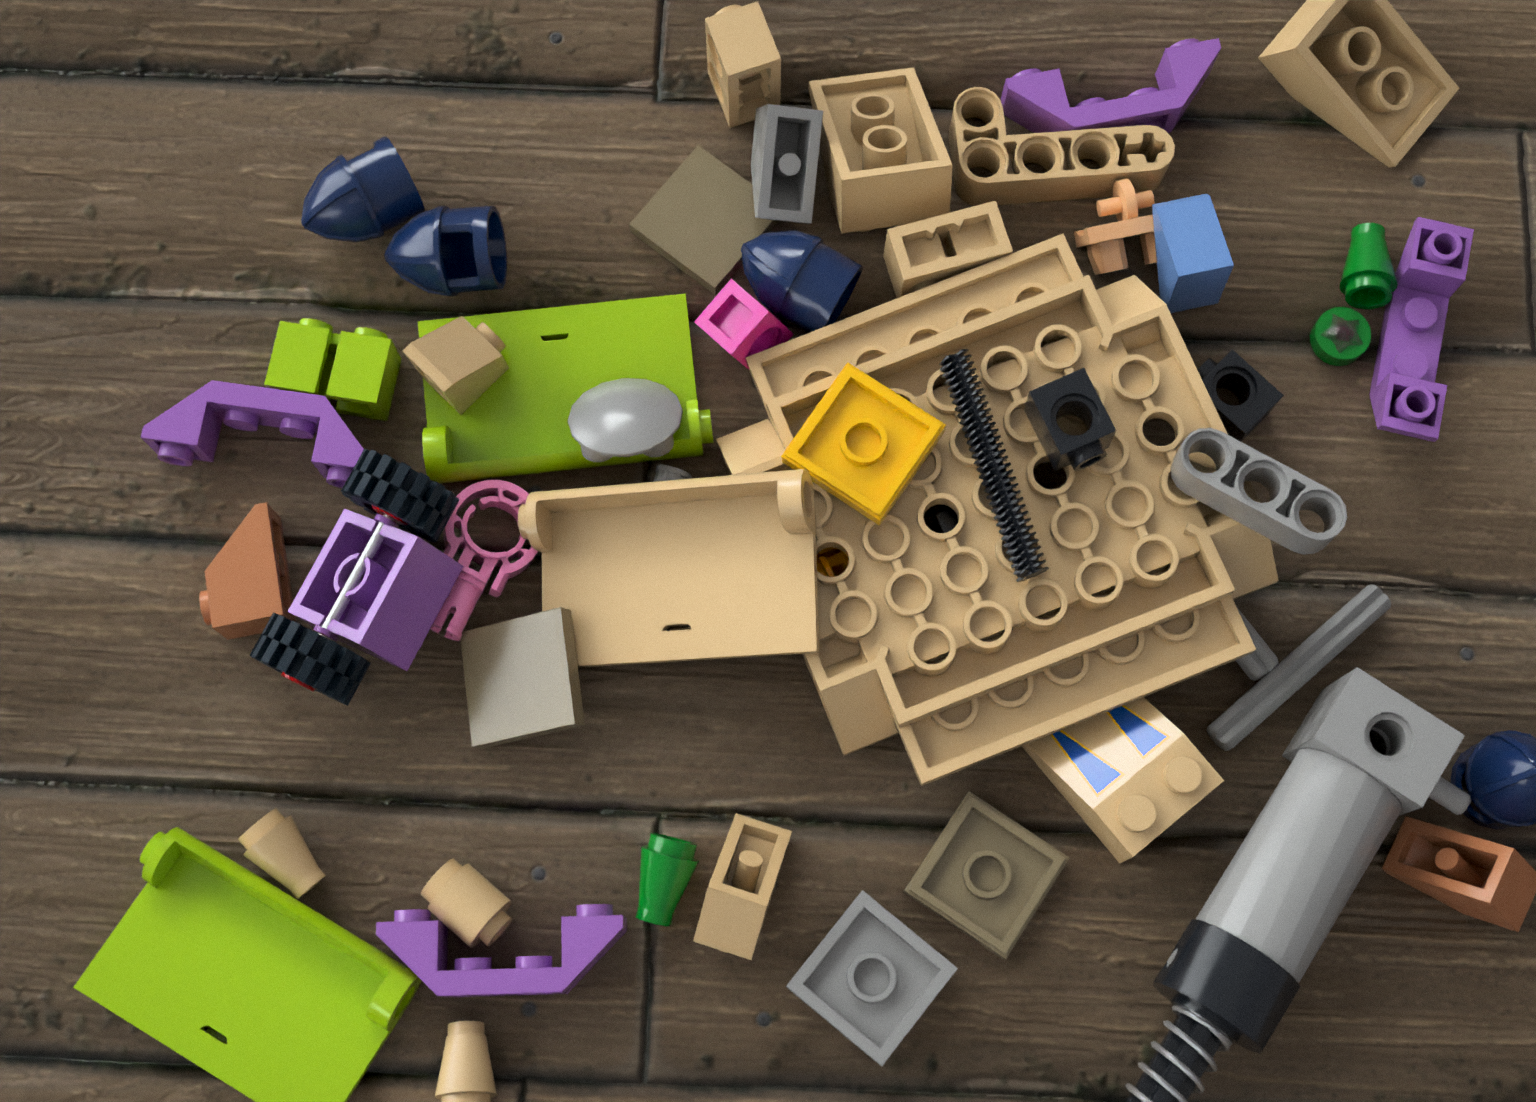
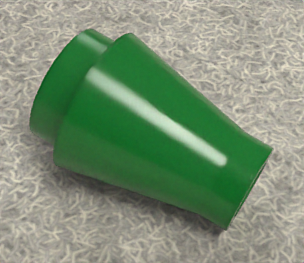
M1362 223L1351 230V243L1339 288L1345 295L1346 302L1354 308H1380L1391 301L1392 293L1396 290L1398 283L1385 240V228L1377 223Z
M651 833L648 846H641L639 902L635 916L637 919L661 926L671 925L673 914L699 863V860L694 858L697 844L668 835Z

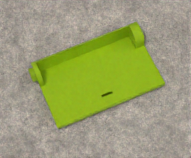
M686 293L464 316L474 328L481 322L485 323L503 341L506 347L500 354L504 357L509 369L462 415L423 378L427 427L423 428L422 432L426 475L430 477L429 479L440 484L703 456L702 444L713 443L710 409L698 410ZM458 317L418 321L419 338ZM621 378H637L665 385L678 397L683 414L680 427L673 434L674 445L669 453L660 457H649L639 454L630 457H612L604 462H592L583 457L580 444L572 437L568 425L571 407L584 392L603 382Z
M175 827L166 834L161 831L156 833L146 844L140 856V863L144 864L142 878L147 884L73 988L255 1102H347L410 1004L420 985L421 979L407 966L181 828Z

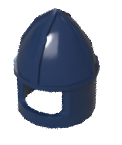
M386 136L373 142V149L349 161L342 154L337 156L334 161L318 174L304 198L301 218L304 229L325 239L361 242L380 238L385 235L384 232L414 218L419 213L425 212L422 199L406 166Z
M439 206L419 213L394 234L384 253L387 263L402 279L428 293L452 297L457 296L459 292L503 289L506 283V239L502 220L495 206L456 209Z
M796 230L768 232L744 243L741 248L744 273L758 300L774 316L778 318L783 317L809 333L836 322L852 295L863 270L862 265L823 243L824 240L818 236Z
M1512 730L1496 732L1486 736L1479 743L1460 754L1452 767L1450 783L1463 790L1461 780L1465 771L1467 792L1471 797V801L1484 814L1476 812L1469 804L1463 813L1467 818L1479 826L1496 830L1536 824L1535 737Z

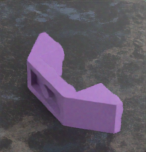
M1190 38L1181 40L1166 48L1155 73L1159 91L1157 88L1147 87L1131 93L1128 97L1108 101L1100 97L1090 98L1071 108L1060 69L1043 72L1040 69L1023 70L1012 78H1006L1001 96L1004 116L1033 133L1138 125L1158 126L1166 130L1167 133L1172 132L1210 74L1221 50L1219 38L1201 42L1198 39Z
M1417 217L1414 221L1395 272L1398 286L1392 293L1391 301L1385 305L1369 393L1377 429L1435 442L1439 437L1447 385L1435 383L1449 298L1466 279L1474 229Z
M211 380L144 425L140 437L158 454L157 458L159 460L178 466H192L193 460L213 462L222 420L225 425L243 431H256L259 425L278 427L281 433L300 439H311L314 437V433H317L311 462L321 475L327 478L326 482L338 488H343L364 450L331 403L323 395Z
M577 905L576 916L561 917L562 967H552V956L516 957V968L491 969L492 958L476 957L456 958L454 970H447L448 928L439 920H431V912L429 910L394 911V922H376V935L437 996L446 998L568 994L627 932V918L624 915H613V905Z

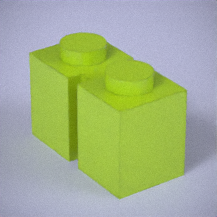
M303 318L299 324L280 321L264 385L266 388L323 395L328 401L330 399L338 400L336 406L338 413L387 421L402 358L392 339H389L385 333L372 328L359 327L355 329L354 333L341 331L340 334L333 333V327L330 324L316 319Z

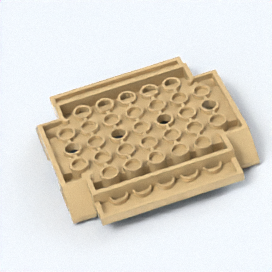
M1064 233L746 357L749 371L769 418L716 439L730 475L793 470L782 462L781 456L847 362L946 424L944 434L880 526L812 482L815 499L816 555L823 549L837 548L846 554L849 563L846 570L835 577H827L817 571L820 653L802 655L843 756L898 735L899 731L920 785L924 786L1250 655L1256 650L1234 600L1279 581L1271 540L1185 494L1176 487L1171 478L1170 467L1173 458L1182 442L1191 432L1200 428H1213L1227 435L1228 433L1167 304L1136 275L1096 290L1090 276L1086 275L1083 277ZM962 349H968L964 354L965 356L970 354L972 356L967 361V363L970 361L974 362L972 364L973 367L969 368H976L975 374H972V376L979 375L977 380L974 381V383L981 381L980 387L977 389H984L979 396L986 394L985 400L981 402L988 401L989 403L984 410L991 408V411L986 416H994L989 421V423L996 422L994 427L991 428L992 430L998 428L997 434H994V437L1001 435L999 441H996V443L1003 442L1002 447L998 448L999 450L1006 449L1001 457H1009L1006 459L1007 461H1004V464L1011 463L1009 468H1006V471L1013 469L1012 474L1008 476L1009 478L1016 477L1011 484L1018 483V486L1013 490L1014 492L1021 490L1016 498H1024L1018 504H1026L1024 509H1021V512H1029L1024 516V519L1031 518L1026 523V526H1034L1029 530V533L1036 531V534L1031 537L1032 540L1037 538L1039 540L1034 544V547L1041 545V548L1036 553H1044L1039 558V561L1045 559L1047 561L1041 567H1049L1047 571L1022 582L1016 581L1019 577L1014 575L1016 570L1011 567L1014 563L1009 561L1011 556L1006 553L1009 549L1004 547L1006 542L1001 539L1004 535L999 533L1001 528L996 526L999 521L994 520L996 514L991 512L993 507L989 506L991 501L986 498L989 494L984 492L986 487L981 484L984 480L979 478V475L982 473L976 470L980 466L974 465L976 459L972 458L974 453L969 451V448L972 446L967 445V441L970 439L964 437L966 432L962 431L964 426L959 423L962 419L957 417L960 412L955 411L957 406L952 403L955 399L950 397L952 392L947 390L950 386L945 384V381L948 379L943 378L944 372L940 370L942 366L939 363L946 356L955 354ZM1081 368H1085L1116 429V433L1109 448L1105 449L1106 457L1078 471H1075L1072 465L1064 467L1067 482L1057 489L1043 488L1036 482L1033 470L1039 464L1050 461L1024 411L1029 391ZM1065 415L1057 419L1059 428L1068 435L1077 436L1087 432L1085 423L1076 416ZM1152 419H1162L1172 426L1175 440L1165 446L1154 445L1145 438L1143 425ZM1201 452L1189 454V461L1196 470L1203 473H1213L1216 471L1213 459L1207 454ZM1244 482V490L1247 496L1253 501L1260 503L1251 482ZM941 504L952 508L958 517V523L955 528L946 533H937L930 530L924 522V514L930 507Z

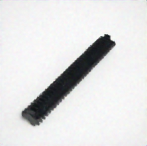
M962 349L955 354L946 356L939 363L942 366L940 370L944 372L943 378L948 379L945 381V384L950 386L947 390L952 392L950 397L955 399L952 401L957 406L955 411L960 412L957 417L962 419L959 423L964 426L962 428V431L966 432L964 437L970 439L967 441V445L972 446L969 448V451L974 453L972 455V458L976 459L974 465L980 466L976 470L982 473L979 475V478L984 480L981 484L986 487L984 492L989 494L986 498L991 501L989 503V506L993 507L991 512L996 514L994 520L999 521L996 526L1001 528L999 533L1004 535L1001 539L1006 542L1004 547L1009 549L1006 553L1011 556L1009 561L1014 563L1011 567L1016 570L1014 575L1019 577L1016 581L1022 582L1047 571L1049 567H1041L1047 561L1046 559L1039 561V558L1044 553H1036L1041 548V545L1034 547V544L1039 541L1038 538L1031 539L1036 534V531L1029 533V530L1034 526H1026V523L1031 518L1024 519V516L1029 512H1021V509H1024L1026 504H1018L1024 498H1016L1021 490L1015 492L1013 490L1017 488L1018 483L1012 485L1011 482L1016 477L1009 478L1008 476L1012 474L1013 469L1006 471V468H1009L1011 463L1004 464V461H1007L1006 459L1009 457H1001L1006 449H998L1002 447L1003 442L996 443L1001 438V435L994 437V434H997L998 428L994 430L991 428L994 427L996 422L989 423L994 416H986L991 411V408L984 410L987 404H989L988 401L981 402L985 400L986 394L979 396L984 390L983 388L977 389L980 387L981 381L974 383L979 375L972 376V374H975L976 368H969L973 367L972 364L974 362L970 361L967 363L972 356L971 354L965 356L964 354L968 349Z

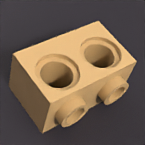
M758 1L744 6L730 5L720 9L714 16L705 18L708 75L729 128L755 120L756 108L767 104L780 105L781 57Z
M992 201L887 229L883 257L896 298H899L1012 254L1013 249L997 202Z

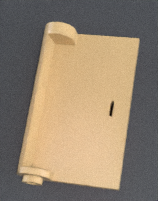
M807 469L531 492L526 499V503L519 507V532L523 539L529 540L535 550L542 553V612L559 607L571 610L578 668L820 653L815 499L811 476ZM687 625L690 626V627L672 628V629H670V631H666L669 627H672V626H687Z

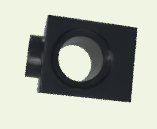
M1233 349L1218 364L1209 358L1197 369L1228 435L1241 442L1273 410L1284 396ZM1225 388L1231 390L1238 397L1239 405L1231 406L1225 404L1218 397L1216 389Z
M1081 368L1029 391L1024 411L1054 471L1072 465L1075 471L1082 470L1106 457L1105 449L1109 448L1116 429L1085 368ZM1065 415L1076 416L1085 423L1087 432L1077 436L1068 435L1059 428L1057 419Z

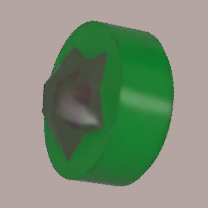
M1335 307L1324 312L1316 321L1310 333V344L1314 353L1323 362L1333 366L1352 364L1366 351L1371 341V329L1367 320L1359 312L1347 307Z

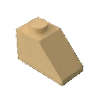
M463 316L411 342L403 350V353L418 373L460 415L509 369L504 357L500 354L506 347L503 341L485 323L481 322L474 328Z
M737 813L735 814L707 888L693 942L752 960L792 831Z

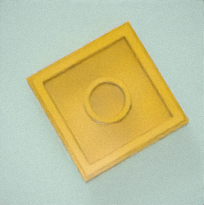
M847 362L784 451L781 460L793 470L807 469L813 483L880 526L944 434L946 424Z

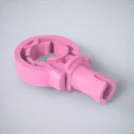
M484 480L466 487L456 496L459 498V502L444 528L446 548L443 553L454 559L458 550L463 549L458 563L464 567L430 628L432 631L439 634L448 615L452 613L454 615L444 637L459 641L495 567H500V570L490 588L489 595L499 597L508 579L522 573L534 561L538 551L532 546L530 549H522L526 539H523L521 534L519 535L517 545L507 552H489L478 547L467 531V523L474 516L476 510L473 504L466 510L463 519L457 515L470 501L488 496L479 500L478 506L480 510H485L488 507L504 510L516 519L518 526L519 507L526 503L529 495L523 488L503 480ZM454 528L460 530V537L455 536ZM516 557L520 558L519 560L515 561L514 563H510V561L513 560L514 558H516ZM473 561L482 565L479 572L469 568Z

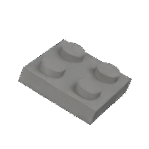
M862 890L786 985V988L877 1064L883 1066L958 968Z

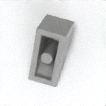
M773 104L756 108L751 154L755 218L812 224L823 118L822 110Z

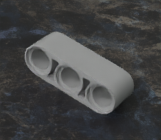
M1200 428L1191 432L1182 442L1173 458L1170 467L1171 478L1176 487L1181 491L1293 552L1302 555L1319 552L1345 526L1347 519L1346 506L1341 497L1334 491L1222 431L1213 428ZM1195 452L1207 454L1213 459L1216 471L1213 473H1203L1196 470L1189 461V454ZM1246 481H1256L1264 485L1269 492L1270 502L1259 503L1253 501L1247 496L1243 483ZM1310 510L1318 514L1324 522V532L1315 533L1305 528L1300 521L1299 511Z

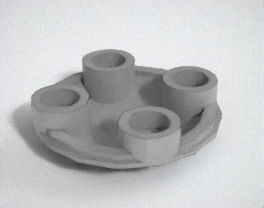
M621 378L603 382L584 392L571 407L568 425L572 437L581 446L583 457L589 461L604 462L612 457H630L639 454L649 457H660L669 453L673 448V434L680 427L683 410L678 397L665 385L647 379Z

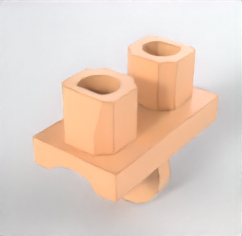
M1129 179L1116 180L1113 183V198L1098 200L1096 208L1099 217L1116 214L1118 222L1088 227L1074 232L1076 248L1086 246L1088 258L1095 275L1128 269L1123 239L1140 235L1145 265L1157 263L1153 214L1138 217V209L1152 207V204H1155L1152 190L1135 193Z

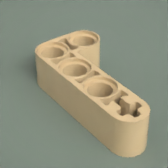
M983 87L969 88L958 95L954 102L948 135L956 193L962 201L972 206L996 201L997 205L1113 197V183L1116 180L1125 178L1131 181L1135 193L1147 190L1154 191L1161 184L1175 151L1172 137L1166 130L1153 125L1006 135L1001 100L993 91ZM970 117L979 118L987 125L975 127L968 124L964 119ZM1091 159L1097 162L1101 168L1089 169L1083 166L1079 160ZM1038 163L1047 172L1041 174L1034 173L1028 170L1025 164ZM984 167L993 176L986 178L978 177L969 169Z

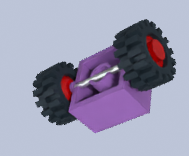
M364 449L341 492L350 501L364 507V510L376 516L374 519L344 508L287 611L313 626L314 629L305 628L295 621L273 613L249 656L282 673L281 676L312 692L322 693L347 706L371 662L334 641H341L408 671L464 567L423 540L424 538L430 542L438 541L459 502V498L455 497L456 495L453 492L446 490L440 483L430 480L429 476L411 469V466L403 462L399 463L392 457L385 454L381 455L377 451Z

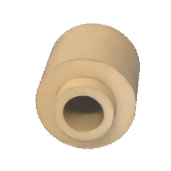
M454 858L447 861L431 877L421 892V896L430 903L428 910L470 948L476 946L480 941L489 947L512 922V918L506 913L512 901L469 863L462 866Z

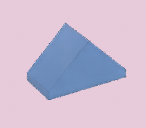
M1201 194L1152 204L1160 299L1167 304L1170 313L1217 304L1234 264L1211 197L1208 194Z

